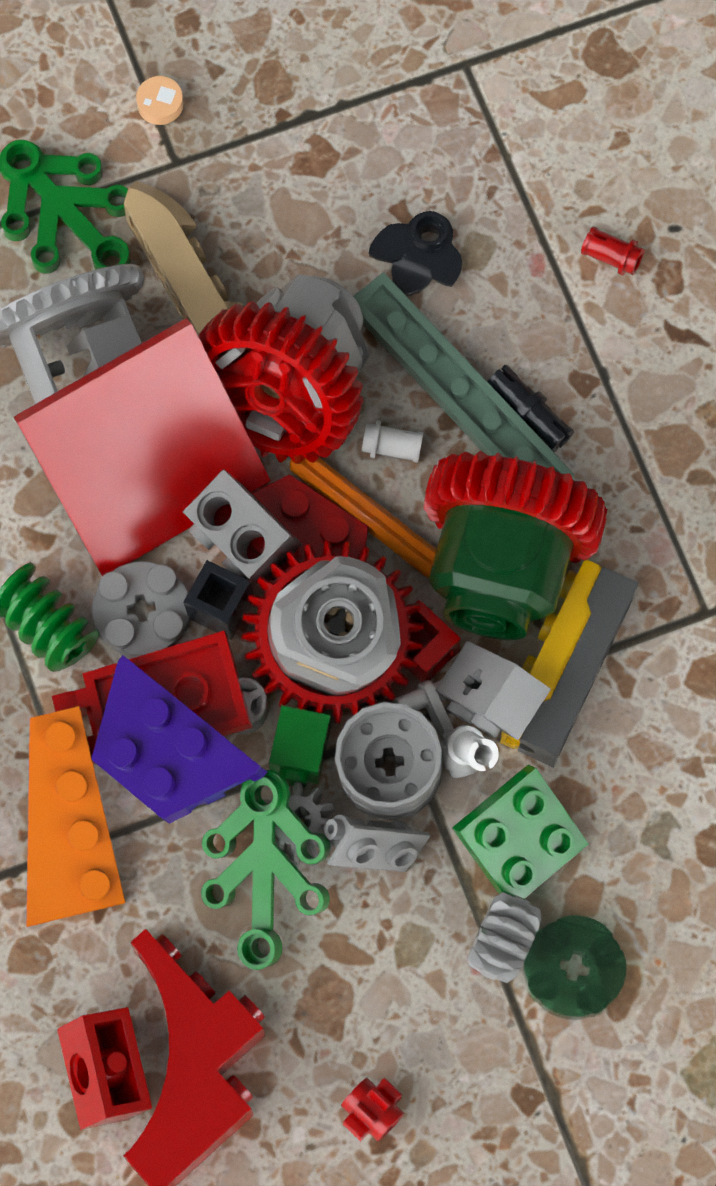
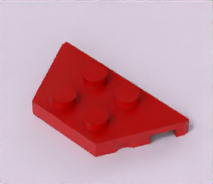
M290 474L252 493L302 543L294 553L299 561L305 559L304 546L306 544H311L316 555H322L325 541L331 542L333 554H340L344 543L350 542L351 556L356 558L367 545L369 526ZM231 505L216 511L214 516L215 526H221L230 519L232 514ZM264 537L255 538L250 542L247 548L248 559H255L263 553L265 549ZM287 561L281 566L284 570L289 567ZM273 575L270 577L271 581L276 579Z

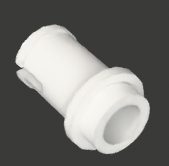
M380 420L376 421V425L366 423L361 451L371 453L370 458L375 459V454L418 463L423 432L381 426Z

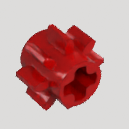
M366 1077L341 1104V1107L349 1114L343 1121V1125L360 1142L368 1133L376 1141H381L405 1114L396 1105L402 1099L401 1096L403 1094L386 1078H383L376 1086Z

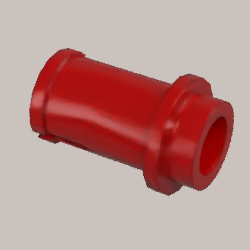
M592 226L590 232L587 233L581 248V254L588 255L618 268L617 273L622 276L625 273L631 275L636 273L645 249L638 247V241L632 239L630 243L599 230L595 226Z

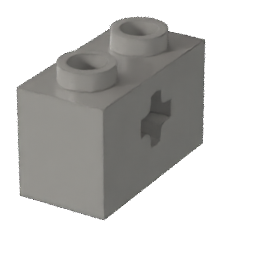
M467 641L435 691L451 701L446 710L467 724L475 725L494 738L501 731L519 740L551 689L517 664Z

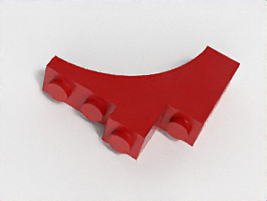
M144 929L130 943L136 955L148 969L161 994L169 1031V1057L162 1093L155 1111L143 1133L123 1157L148 1186H177L254 1116L251 1107L247 1104L254 1098L235 1075H232L227 1080L222 1075L265 1037L264 1028L260 1025L265 1016L246 995L238 1000L230 990L213 1004L210 999L216 994L215 991L197 971L188 976L176 963L182 955L169 939L163 934L155 939L147 929Z

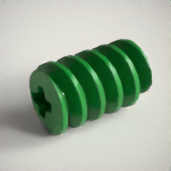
M30 562L17 569L1 586L0 618L6 617V626L12 631H19V639L26 645L32 644V653L38 658H45V666L50 671H61L75 664L89 653L99 637V631L95 630L83 636L82 632L86 628L88 620L82 616L70 622L69 619L75 611V606L68 603L57 609L56 605L60 601L62 593L56 589L44 595L43 592L49 584V579L41 576L31 582L30 579L36 571V566Z

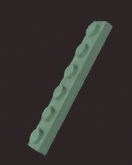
M384 272L353 296L361 308L363 325L482 452L492 456L499 452L503 457L515 458L517 455L520 460L527 462L536 460L538 465L547 468L554 466L555 471L561 474L570 473L573 480L574 473Z

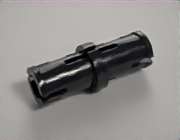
M508 365L502 366L501 370L498 369L487 381L553 452H556L559 447L564 446L572 437L574 430L545 403L547 398L540 391L535 393Z

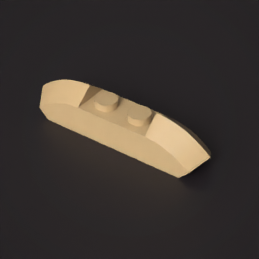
M134 182L129 187L124 200L127 224L182 320L187 318L192 323L197 335H199L205 325L222 309L228 310L235 303L242 306L243 304L242 302L227 301L229 298L220 278L216 274L209 277L202 265L206 262V257L199 242L194 236L187 239L197 227L187 211L164 192L145 183Z

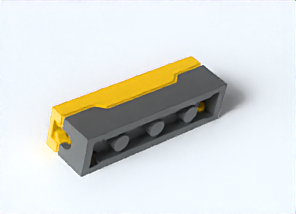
M590 560L583 561L578 573L569 570L564 579L560 597L565 599L558 615L554 613L547 615L537 639L544 641L537 658L529 654L522 669L551 690L519 740L502 732L501 744L512 749H518V752L554 768L635 597L638 582L605 567L601 568L599 564Z

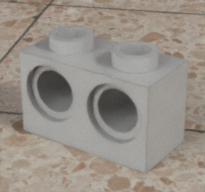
M224 469L183 511L194 523L189 529L190 533L209 550L216 545L227 556L222 562V565L227 570L245 579L249 578L255 583L259 577L269 580L273 575L270 565L275 562L282 566L287 561L286 553L289 551L295 553L302 545L248 489ZM230 504L232 508L230 519L221 526H215L214 516L216 511L221 506ZM264 537L265 549L263 553L255 559H248L247 548L250 542L255 538Z

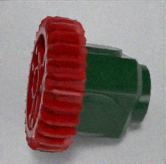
M465 451L460 456L453 453L447 458L440 459L434 465L432 474H430L425 491L423 509L430 521L435 522L438 529H442L429 582L435 592L446 599L443 616L453 625L480 636L500 640L524 638L530 621L544 618L555 612L569 561L576 564L581 560L591 558L593 554L597 553L607 521L608 509L605 506V501L602 497L598 496L595 489L587 488L584 481L572 480L570 473L561 474L555 471L554 466L547 468L536 464V460L533 462L523 461L517 455L515 458L503 457L499 452L492 456L482 451H479L476 455Z

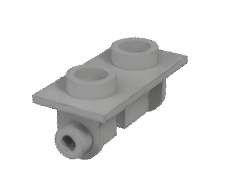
M336 815L333 819H329L324 827L326 838L330 839L336 848L327 863L329 866L406 872L409 866L416 860L418 853L431 835L429 832L412 831L403 821L383 822L369 820L365 825L362 819Z

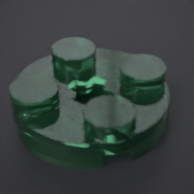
M571 915L549 923L536 933L529 953L523 963V975L529 996L545 1011L563 1019L582 1020L600 1015L615 1001L625 981L626 959L623 950L620 949L618 942L613 938L612 932L604 924L589 917ZM573 954L581 956V965L589 968L588 975H579L576 981L567 979V972L560 969V962H569Z

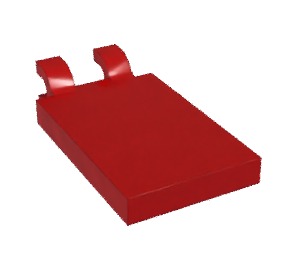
M225 630L129 659L221 735L227 736L253 728L229 637ZM117 663L82 673L85 688L52 696L55 712L80 706L82 718L88 714L93 734L87 737L91 756L95 748Z

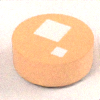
M151 77L145 80L137 90L138 111L143 119L155 125L171 123L179 117L183 110L182 90L178 83L169 77Z

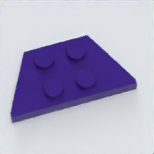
M124 655L121 656L116 666L91 760L142 803L170 824L190 814L198 805H209L225 797V791L249 779L255 782L265 776L266 770Z

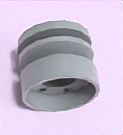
M382 702L361 709L346 722L337 739L335 762L344 793L358 810L375 819L396 821L417 814L432 801L441 784L442 749L435 728L422 713L405 704ZM394 756L396 764H404V766L396 767V775L392 777H387L384 769L376 768L384 765L385 757Z

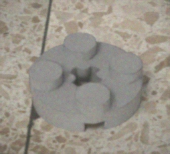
M132 562L116 568L113 572L106 573L99 581L98 590L92 604L93 620L96 630L99 631V637L106 645L108 644L112 649L120 652V655H124L128 659L174 646L181 639L183 633H186L191 621L183 603L188 594L184 584L170 567L152 562ZM138 600H145L147 604H154L156 607L155 611L148 613L147 621L138 622L136 615H128L129 608L134 607Z

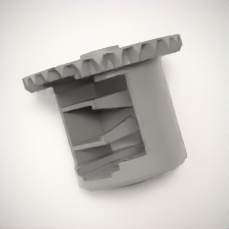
M121 264L85 272L36 290L0 309V347L13 346L35 404L58 391L53 377L65 373L61 360L47 364L37 340V335H43L50 330H58L64 326L66 329L78 326L81 329L103 318L104 323L82 329L66 346L70 355L86 349L90 350L92 359L84 376L142 343L125 302L132 299V295L139 293V290L143 287L144 275L139 265Z

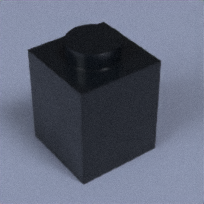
M206 560L183 603L190 620L216 633L225 630L229 639L232 640L243 621V614L247 613L251 606L247 601L250 594L254 595L251 581Z

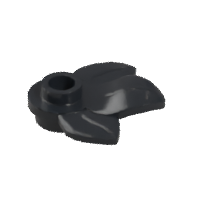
M425 211L416 215L409 224L396 223L388 225L374 238L369 248V257L393 264L391 269L392 281L406 296L420 293L429 285L432 279L444 286L452 287L462 270L461 255L452 244V225L446 217L434 211ZM431 231L436 233L438 238L435 241H425L421 235Z

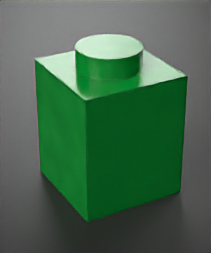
M281 705L269 759V769L279 773L286 780L288 786L293 787L295 782L302 783L303 788L307 786V782L319 784L331 730V715Z

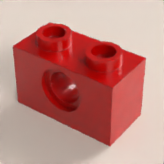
M128 1007L82 1015L57 1029L80 1130L126 1121L152 1109Z

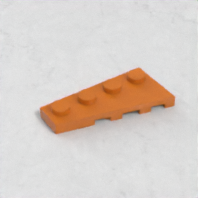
M80 706L30 718L26 927L126 903L93 761L91 760L92 756Z

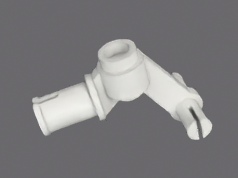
M430 680L418 684L417 690L396 697L393 700V703L405 704L416 711L423 708L427 709L441 738L439 742L442 749L444 768L449 770L451 777L460 778L471 775L477 770L486 771L484 765L491 769L496 764L499 751L492 740L484 738L482 733L473 726L463 725L456 729L453 728L441 702L446 698L435 691L442 680L434 683Z

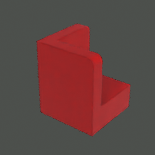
M417 600L415 603H419L421 608L411 615L410 622L423 623L424 629L412 633L411 639L423 643V649L412 652L408 651L407 656L417 663L416 669L408 670L421 682H424L426 680L431 681L459 653L461 638L422 601Z

